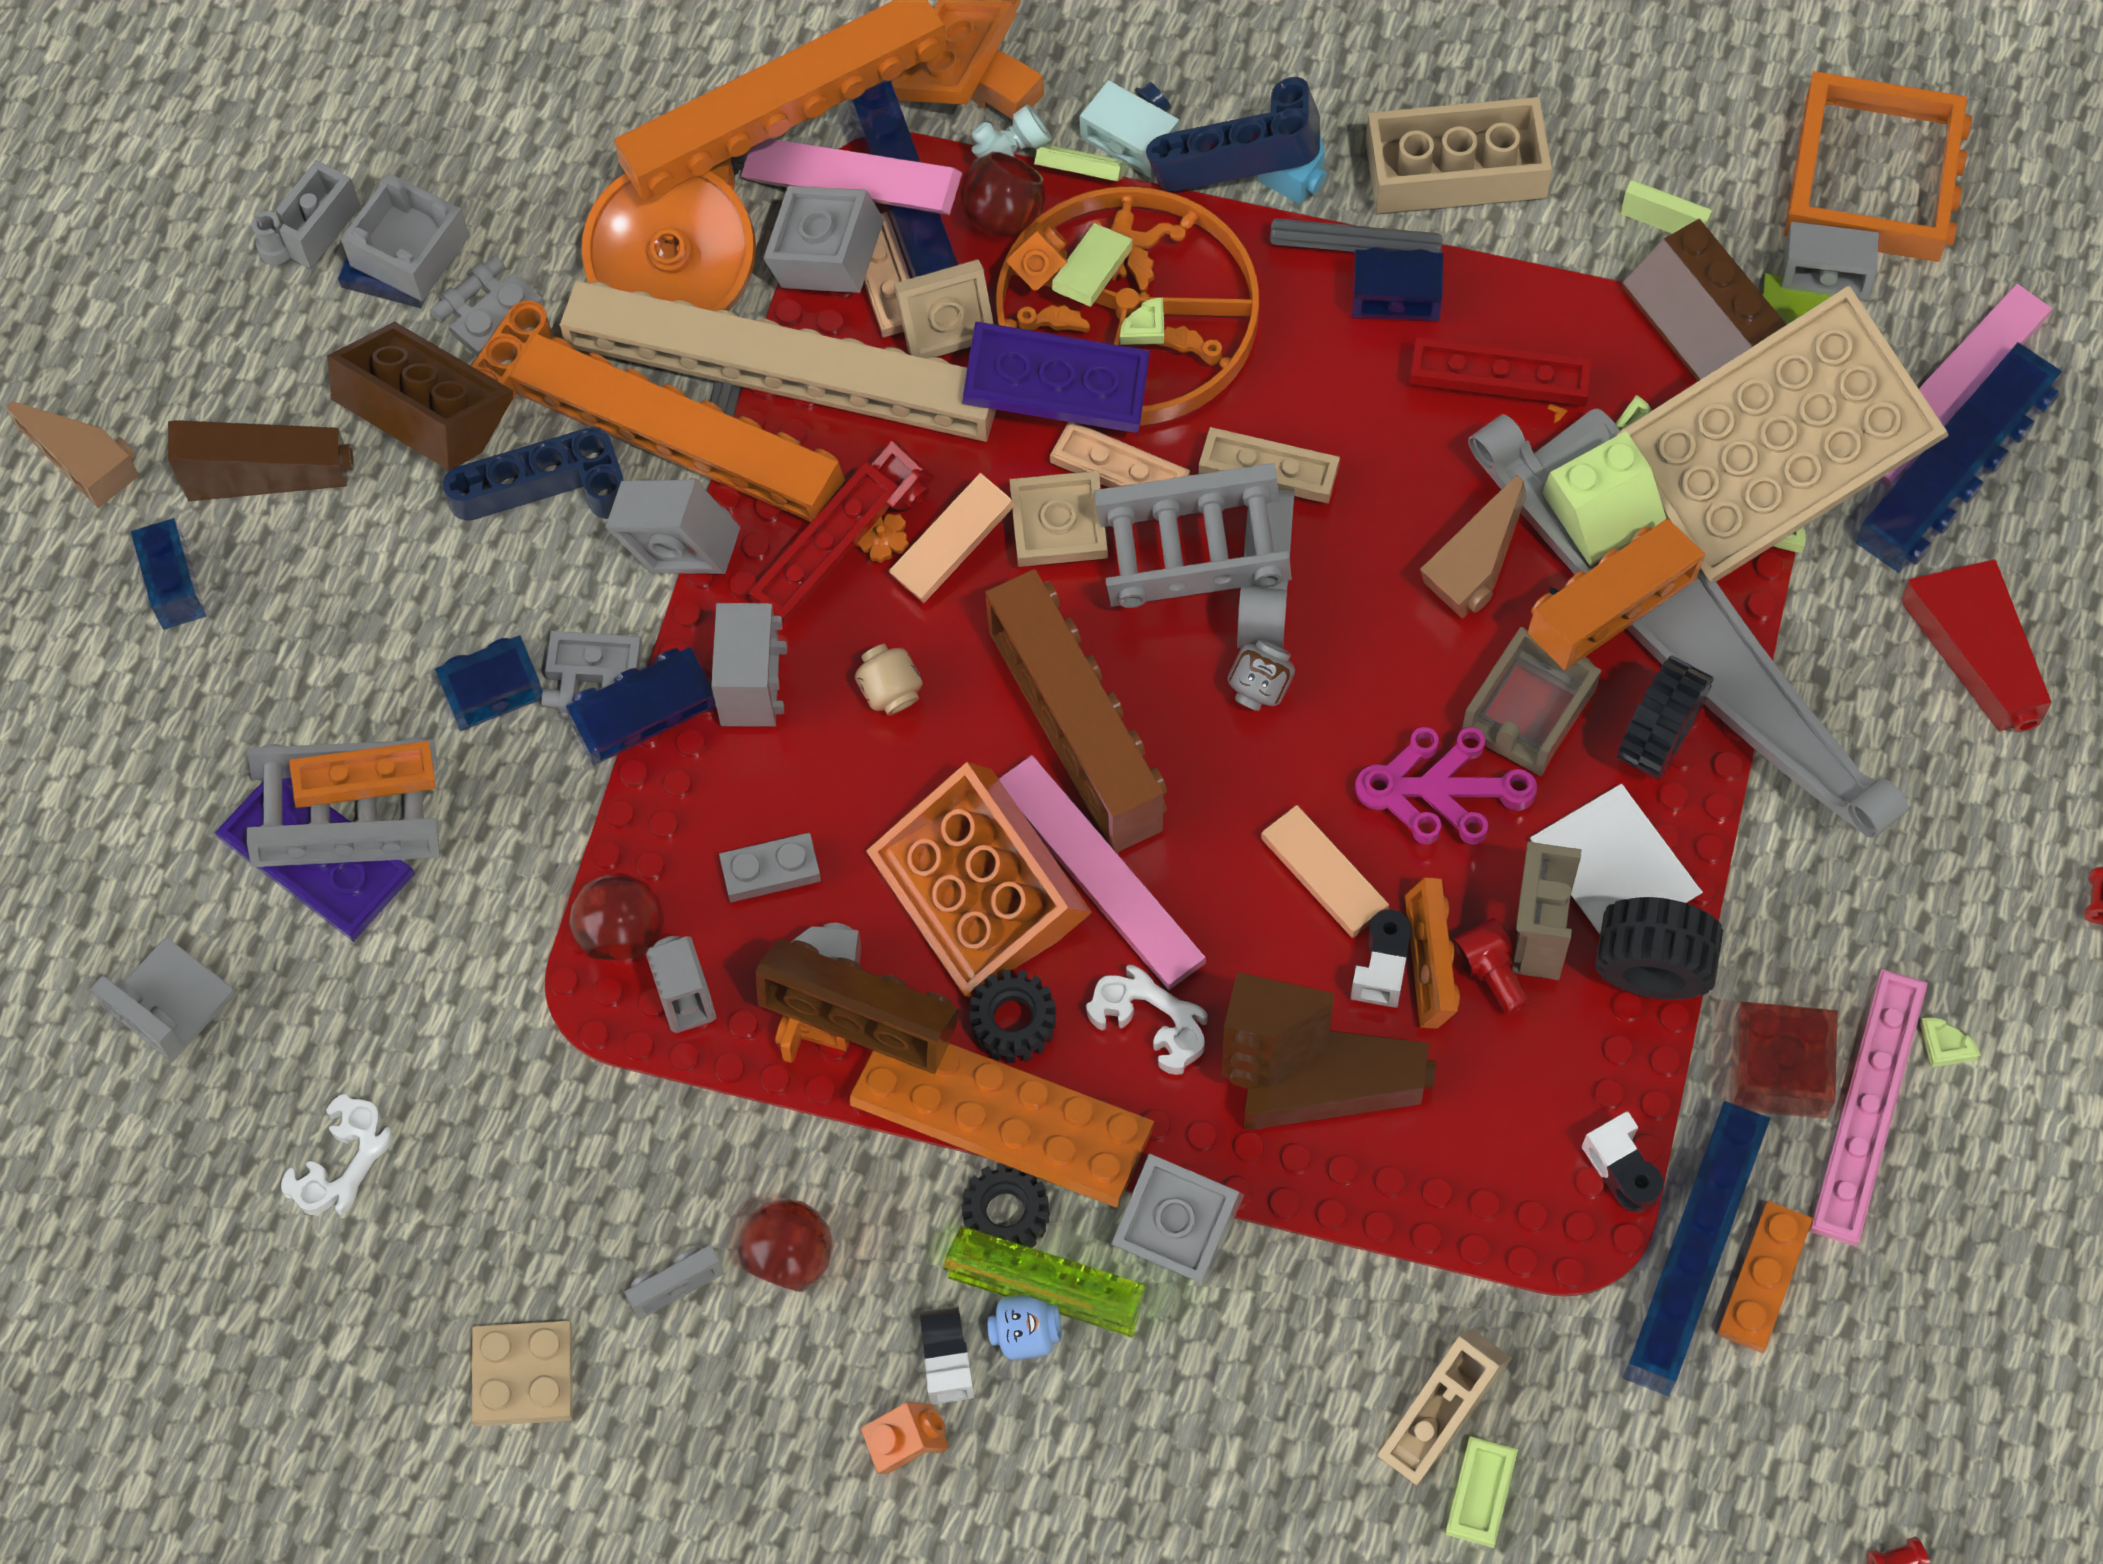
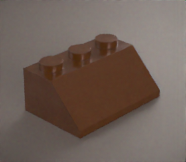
M1237 972L1224 1024L1221 1077L1229 1078L1232 1084L1242 1088L1254 1089L1258 1085L1270 1087L1325 1055L1329 1044L1335 993Z

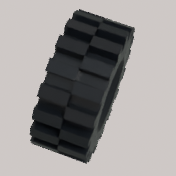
M1670 655L1663 663L1660 671L1655 675L1651 686L1648 687L1644 694L1642 702L1638 705L1635 715L1626 729L1627 732L1622 738L1616 758L1660 780L1671 766L1674 757L1677 756L1684 740L1687 739L1690 733V729L1696 722L1699 712L1707 699L1706 696L1712 687L1713 676Z

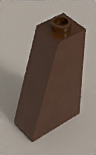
M183 420L168 421V461L188 502L346 487L347 471L354 470L351 444H344L339 429L335 427Z
M1330 1031L1328 1049L1325 1055L1270 1087L1258 1085L1257 1088L1248 1089L1244 1128L1260 1129L1420 1105L1424 1088L1433 1089L1436 1061L1427 1060L1429 1043Z

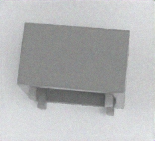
M388 173L341 236V241L350 266L423 301L470 236L461 208Z
M788 186L763 259L782 288L860 293L884 219L867 190Z
M690 478L689 480L644 481L643 479H636L635 481H621L605 527L653 573L725 574L740 530V526L733 520L731 514L711 497L697 478Z
M716 603L711 687L721 726H776V714H784V702L777 701L780 683L778 678L779 654H787L788 647L786 641H779L777 630L782 629L783 622L781 616H774L772 604Z
M1149 1153L1111 1245L1207 1285L1244 1194Z

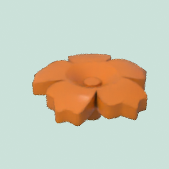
M887 514L884 523L882 517H880L856 546L860 547L864 553L870 552L871 560L880 563L891 559L892 552L902 554L909 546L907 534L902 532L906 527V521L901 518L900 514Z

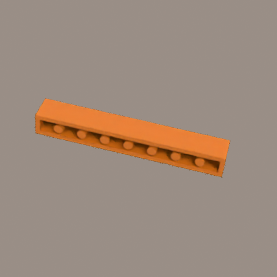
M893 0L615 138L614 143L619 164L643 201L655 195H663L669 192L675 185L693 176H701L710 171L713 166L731 157L741 156L748 152L751 147L769 138L779 137L786 133L789 128L807 119L817 118L824 114L827 109L845 100L855 99L862 95L865 90L883 81L893 80L903 71L921 62H929L935 59L941 52L947 50L945 25L928 0Z
M535 334L509 375L519 395L587 426L600 428L608 435L810 522L814 520L846 483L839 461L831 453L822 449L812 451L800 446L797 440L785 433L778 432L777 435L764 431L759 424L750 418L740 416L736 419L724 414L723 410L714 403L707 400H702L700 403L687 398L681 390L672 385L664 384L663 387L649 382L647 377L637 370L627 368L626 371L612 366L606 358L597 353L583 354L576 351L570 343L559 337H553L550 340Z

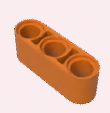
M531 300L515 304L471 365L512 389L513 399L518 391L509 375L535 334H539L550 340L552 339V331L544 307L538 302ZM536 326L535 329L525 331L528 327ZM513 359V361L508 364H501L506 360Z

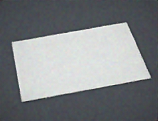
M1622 784L1530 837L1531 841L1535 843L1582 849L1571 896L1599 934L1601 932L1604 911H1606L1608 905L1615 904V901L1636 897H1658L1686 903L1703 893Z

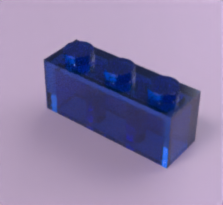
M691 646L682 651L678 648L665 651L654 660L655 664L640 671L637 668L628 669L617 675L613 679V684L598 691L596 688L586 689L572 698V703L566 706L568 718L593 766L716 707L712 687Z

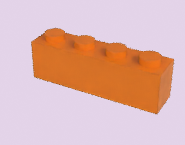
M1668 518L1653 528L1646 526L1634 536L1630 544L1620 551L1614 548L1605 554L1599 564L1587 573L1584 570L1576 573L1568 581L1565 588L1555 595L1547 593L1542 596L1531 610L1533 616L1527 634L1565 671L1696 581L1705 553Z

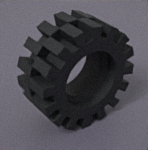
M1003 970V978L997 979L995 974L987 977L988 984L984 986L980 983L976 988V998H971V1012L969 1013L972 1034L975 1040L978 1039L979 1047L984 1053L988 1049L991 1051L992 1058L999 1061L1001 1055L1007 1056V1063H1016L1015 1057L1023 1056L1025 1062L1032 1059L1031 1052L1035 1050L1040 1055L1045 1050L1046 1041L1051 1043L1054 1037L1053 1029L1056 1028L1054 999L1052 1000L1051 991L1046 985L1043 988L1041 979L1034 975L1032 980L1027 978V971L1019 970L1017 977L1011 976L1010 970ZM1009 1001H1018L1025 1004L1032 1014L1029 1024L1022 1030L1015 1032L1000 1028L994 1016L1002 1004Z
M997 1163V1170L991 1171L989 1166L981 1169L982 1176L977 1178L974 1175L969 1180L970 1188L964 1189L962 1195L963 1222L965 1230L969 1232L970 1239L975 1245L979 1243L983 1251L990 1253L991 1250L997 1251V1256L1006 1257V1252L1014 1251V1256L1023 1254L1022 1249L1026 1246L1032 1249L1037 1245L1036 1239L1039 1236L1043 1238L1046 1232V1224L1049 1223V1201L1042 1181L1038 1183L1033 1175L1014 1168L1006 1169V1165ZM1001 1194H1011L1018 1197L1025 1207L1022 1218L1011 1226H999L993 1223L987 1215V1207L993 1198Z

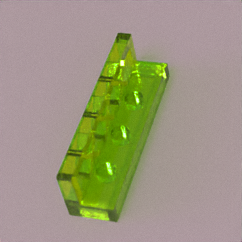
M960 1226L946 1254L943 1268L949 1271L948 1279L1004 1297L1025 1295L1058 1306L1060 1315L1133 1338L1137 1328L1146 1290V1284L964 1226Z

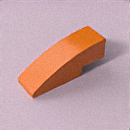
M997 50L971 100L984 109L991 105L1013 120L1014 113L1027 104L1032 108L1044 96L1043 75L1017 59Z

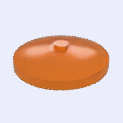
M711 171L701 176H693L675 185L669 192L663 195H655L645 201L642 200L628 176L624 173L600 194L587 217L582 236V261L589 283L602 282L613 289L631 293L642 291L652 295L654 298L671 302L682 300L693 304L695 307L711 311H729L737 303L750 281L755 264L756 238L748 211L735 191L723 179Z

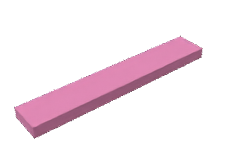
M769 138L750 148L741 177L752 182L781 187L804 186L867 190L873 202L950 215L962 172L952 167Z
M2016 284L1919 388L1945 428L2050 316L2053 308L2019 284ZM1921 454L1878 481L1890 488Z
M1033 755L999 778L1044 845L1168 991L1206 964V957Z
M1881 969L1811 1223L1809 1231L1811 1233L1856 1247L1859 1244L1927 989V982Z

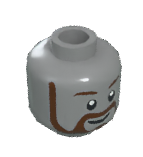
M1258 639L1256 644L1243 645L1227 677L1229 685L1237 691L1234 699L1244 706L1257 711L1260 710L1262 704L1268 706L1280 704L1295 675V667L1289 661L1291 654L1283 648L1262 639Z

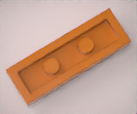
M429 741L289 759L296 808L436 789Z
M1423 878L1405 895L1407 918L1411 924L1410 945L1420 1027L1439 1028L1458 1012L1460 994L1453 978L1454 946L1448 936L1447 918L1449 903L1443 895L1442 879Z
M1766 1201L1719 1326L1718 1336L1764 1353L1813 1221L1812 1217L1774 1202Z

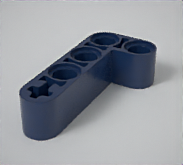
M1289 77L1277 83L1272 89L1271 112L1160 135L1149 143L1146 155L1160 187L1169 192L1300 167L1309 164L1319 154L1320 115L1307 81L1300 77Z
M590 427L458 466L445 475L443 490L453 515L461 520L469 521L583 487L592 512L600 518L608 519L621 481H624L610 437L602 429ZM592 453H602L596 458H586ZM549 466H559L553 471H544ZM516 478L510 484H501L506 479ZM489 485L490 488L485 489L484 486ZM606 489L614 490L612 493L608 495H598L601 491Z

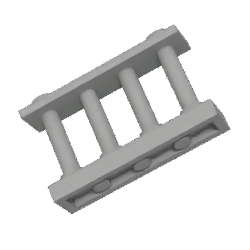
M1275 463L1094 490L1100 526H1112L1115 533L1120 576L1106 578L1111 607L1121 605L1126 608L1141 606L1147 601L1253 585L1272 587L1280 584L1282 581L1292 580L1288 551L1274 553L1267 504L1280 500ZM1247 506L1250 512L1256 555L1229 559L1222 511L1226 508ZM1201 512L1204 514L1211 562L1183 566L1177 517ZM1156 519L1159 521L1165 569L1138 573L1132 524Z
M411 737L402 741L300 746L268 744L257 748H247L252 780H264V825L261 827H247V846L251 867L440 858L437 818H424L423 791L404 793L405 818L402 820L378 821L376 797L358 800V820L356 822L330 823V804L311 806V823L305 825H283L282 779L291 778L289 759L429 741L433 770L436 771L435 739L423 740Z

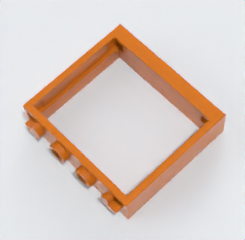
M1813 71L1806 95L1784 236H1788L1791 222L1879 232L1878 252L1940 262L1945 245L1953 246L1957 230V223L1950 222L1951 211H1958L1962 195V186L1955 185L1956 175H1963L1967 159V150L1960 149L1961 139H1968L1972 123V115L1965 114L1968 96ZM1825 104L1948 124L1933 227L1809 206Z

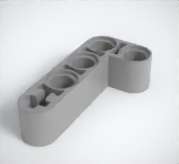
M1278 489L1280 500L1267 504L1274 553L1288 551L1290 558L1295 490ZM1249 507L1244 557L1256 555ZM1288 580L1272 587H1260L1258 585L1241 587L1237 648H1242L1246 644H1256L1258 639L1268 641L1283 648Z

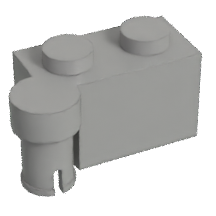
M315 160L276 209L277 215L270 211H263L256 215L258 221L252 220L251 226L257 236L256 248L261 259L269 265H280L291 258L312 269L361 207L351 178Z

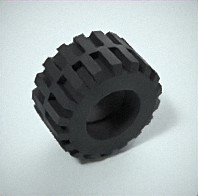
M1636 897L1615 901V904H1610L1606 907V911L1603 914L1595 962L1596 972L1600 973V976L1612 983V985L1644 997L1677 1000L1703 996L1715 987L1723 937L1722 924L1708 912L1677 900L1658 897Z

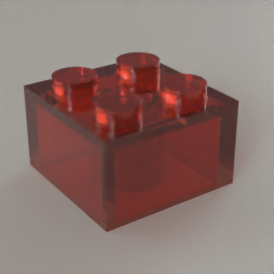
M1741 1001L1733 1020L1730 1110L1827 1119L1835 1103L1838 1010Z

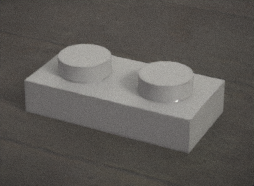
M810 833L719 854L730 903L821 882Z
M711 1245L702 1250L700 1247L691 1248L680 1254L675 1259L674 1265L659 1273L655 1270L644 1273L632 1282V1288L624 1291L638 1321L724 1275L720 1260Z

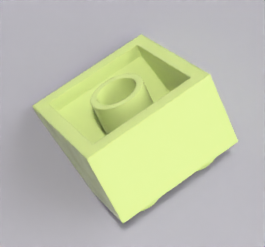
M1627 431L1551 471L1542 491V495L1590 566L1599 562L1610 550L1614 548L1621 550L1630 544L1634 536L1644 527L1650 526L1653 528L1666 519L1652 469Z

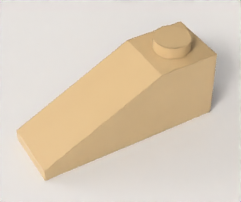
M1472 1328L1461 1334L1377 1456L1418 1486L1485 1398L1512 1358Z

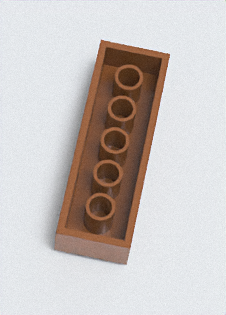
M1033 569L985 591L989 634L1106 842L1118 853L1162 832L1163 813L1167 811L1163 799V794L1167 793V787L1163 777L1156 767L1149 769L1142 757L1145 755V749L1139 735L1134 729L1127 731L1121 720L1124 717V713L1119 700L1113 692L1106 694L1099 682L1102 680L1100 668L1091 654L1085 657L1078 644L1081 643V637L1071 618L1064 620L1057 607L1060 606V600L1051 582L1043 583L1037 571Z

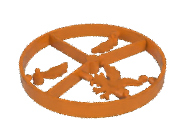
M1114 187L1072 197L1052 207L1033 221L1018 237L1007 257L1024 242V232L1036 221L1044 229L1049 225L1055 228L1059 224L1087 212L1104 208L1123 207L1122 210L1116 212L1113 227L1110 230L1133 239L1132 250L1126 257L1128 259L1127 268L1134 276L1140 293L1138 295V292L1131 288L1121 289L1118 293L1103 289L1095 300V303L1115 309L1117 318L1120 319L1114 345H1120L1122 323L1131 313L1141 307V304L1147 300L1163 298L1150 297L1146 292L1148 290V283L1154 280V273L1152 271L1154 261L1148 257V252L1144 249H1149L1157 244L1165 234H1170V238L1175 241H1182L1185 238V229L1191 228L1195 223L1217 238L1240 266L1246 279L1251 299L1163 298V313L1167 315L1251 316L1246 335L1232 359L1229 357L1222 358L1220 342L1208 340L1204 343L1196 330L1189 331L1185 326L1177 329L1167 327L1164 330V344H1156L1171 347L1182 353L1192 351L1211 366L1219 362L1223 369L1210 381L1184 396L1159 404L1142 406L1140 425L1168 421L1203 406L1224 390L1237 376L1245 364L1255 340L1259 314V289L1256 273L1246 249L1233 231L1215 214L1187 198L1170 192L1142 187ZM1131 207L1153 208L1170 212L1183 218L1180 221V226L1160 223L1147 232L1131 230L1134 215L1130 211ZM1094 221V223L1102 226L1100 221ZM1006 257L999 275L996 292L998 325L1017 328L1018 325L1020 329L1031 331L1041 326H1050L1054 330L1090 331V325L1087 320L1081 318L1080 311L1070 310L1066 305L1060 307L1051 305L1036 314L1033 308L1024 307L1017 313L1018 323L1013 319H1004V302L1011 276L1020 277L1008 265ZM1123 263L1111 278L1113 281H1116L1117 275H1120L1121 278L1126 277L1127 271ZM1057 272L1044 284L1045 286L1052 288V282Z

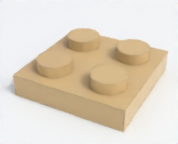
M979 259L894 283L909 355L927 359L971 347L975 321L994 324L984 271Z
M1099 471L1009 479L1011 499L1015 504L1012 512L1018 567L1108 558L1105 527L1100 526L1094 490L1101 489Z
M570 1321L472 1326V1423L474 1426L573 1421L572 1324Z

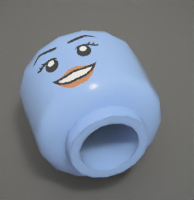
M1042 1293L1002 1298L998 1302L996 1315L988 1317V1334L991 1345H1000L1004 1356L1012 1361L1048 1356L1053 1351L1054 1343L1061 1342L1062 1339L1061 1320L1057 1304L1049 1303Z

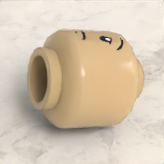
M881 644L861 656L864 663L856 671L855 680L873 710H885L887 715H893L919 700L917 693L923 685V680L905 649L892 648L888 650L886 644Z

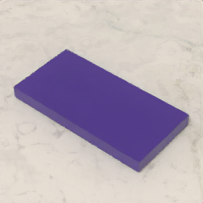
M975 321L962 404L1138 433L1150 350Z
M282 779L283 825H305L311 823V806L296 808L292 779ZM264 781L215 832L219 840L249 863L251 862L247 846V827H261L264 825ZM330 806V823L351 822ZM402 860L256 867L353 942L415 875L413 868Z

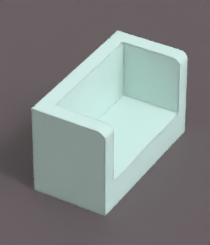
M1109 80L1080 115V139L1116 159L1125 160L1128 166L1150 178L1154 175V172L1146 155L1147 146L1160 135L1179 131L1178 118Z

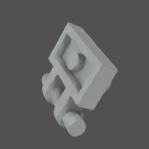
M495 255L484 264L477 263L468 271L470 275L455 289L449 287L440 295L441 300L430 309L432 316L440 323L452 313L459 318L449 326L451 333L477 357L515 304L531 300L538 302L543 307L545 306L543 298L516 274L512 273L501 283L495 279L505 269L503 262ZM480 289L484 290L487 295L473 307L466 303Z
M551 631L545 674L547 679L562 681L560 690L543 689L542 706L559 708L561 713H575L576 709L599 710L601 715L615 716L616 712L633 713L635 695L618 694L619 684L637 685L643 646L641 637ZM579 681L602 683L601 692L577 691Z

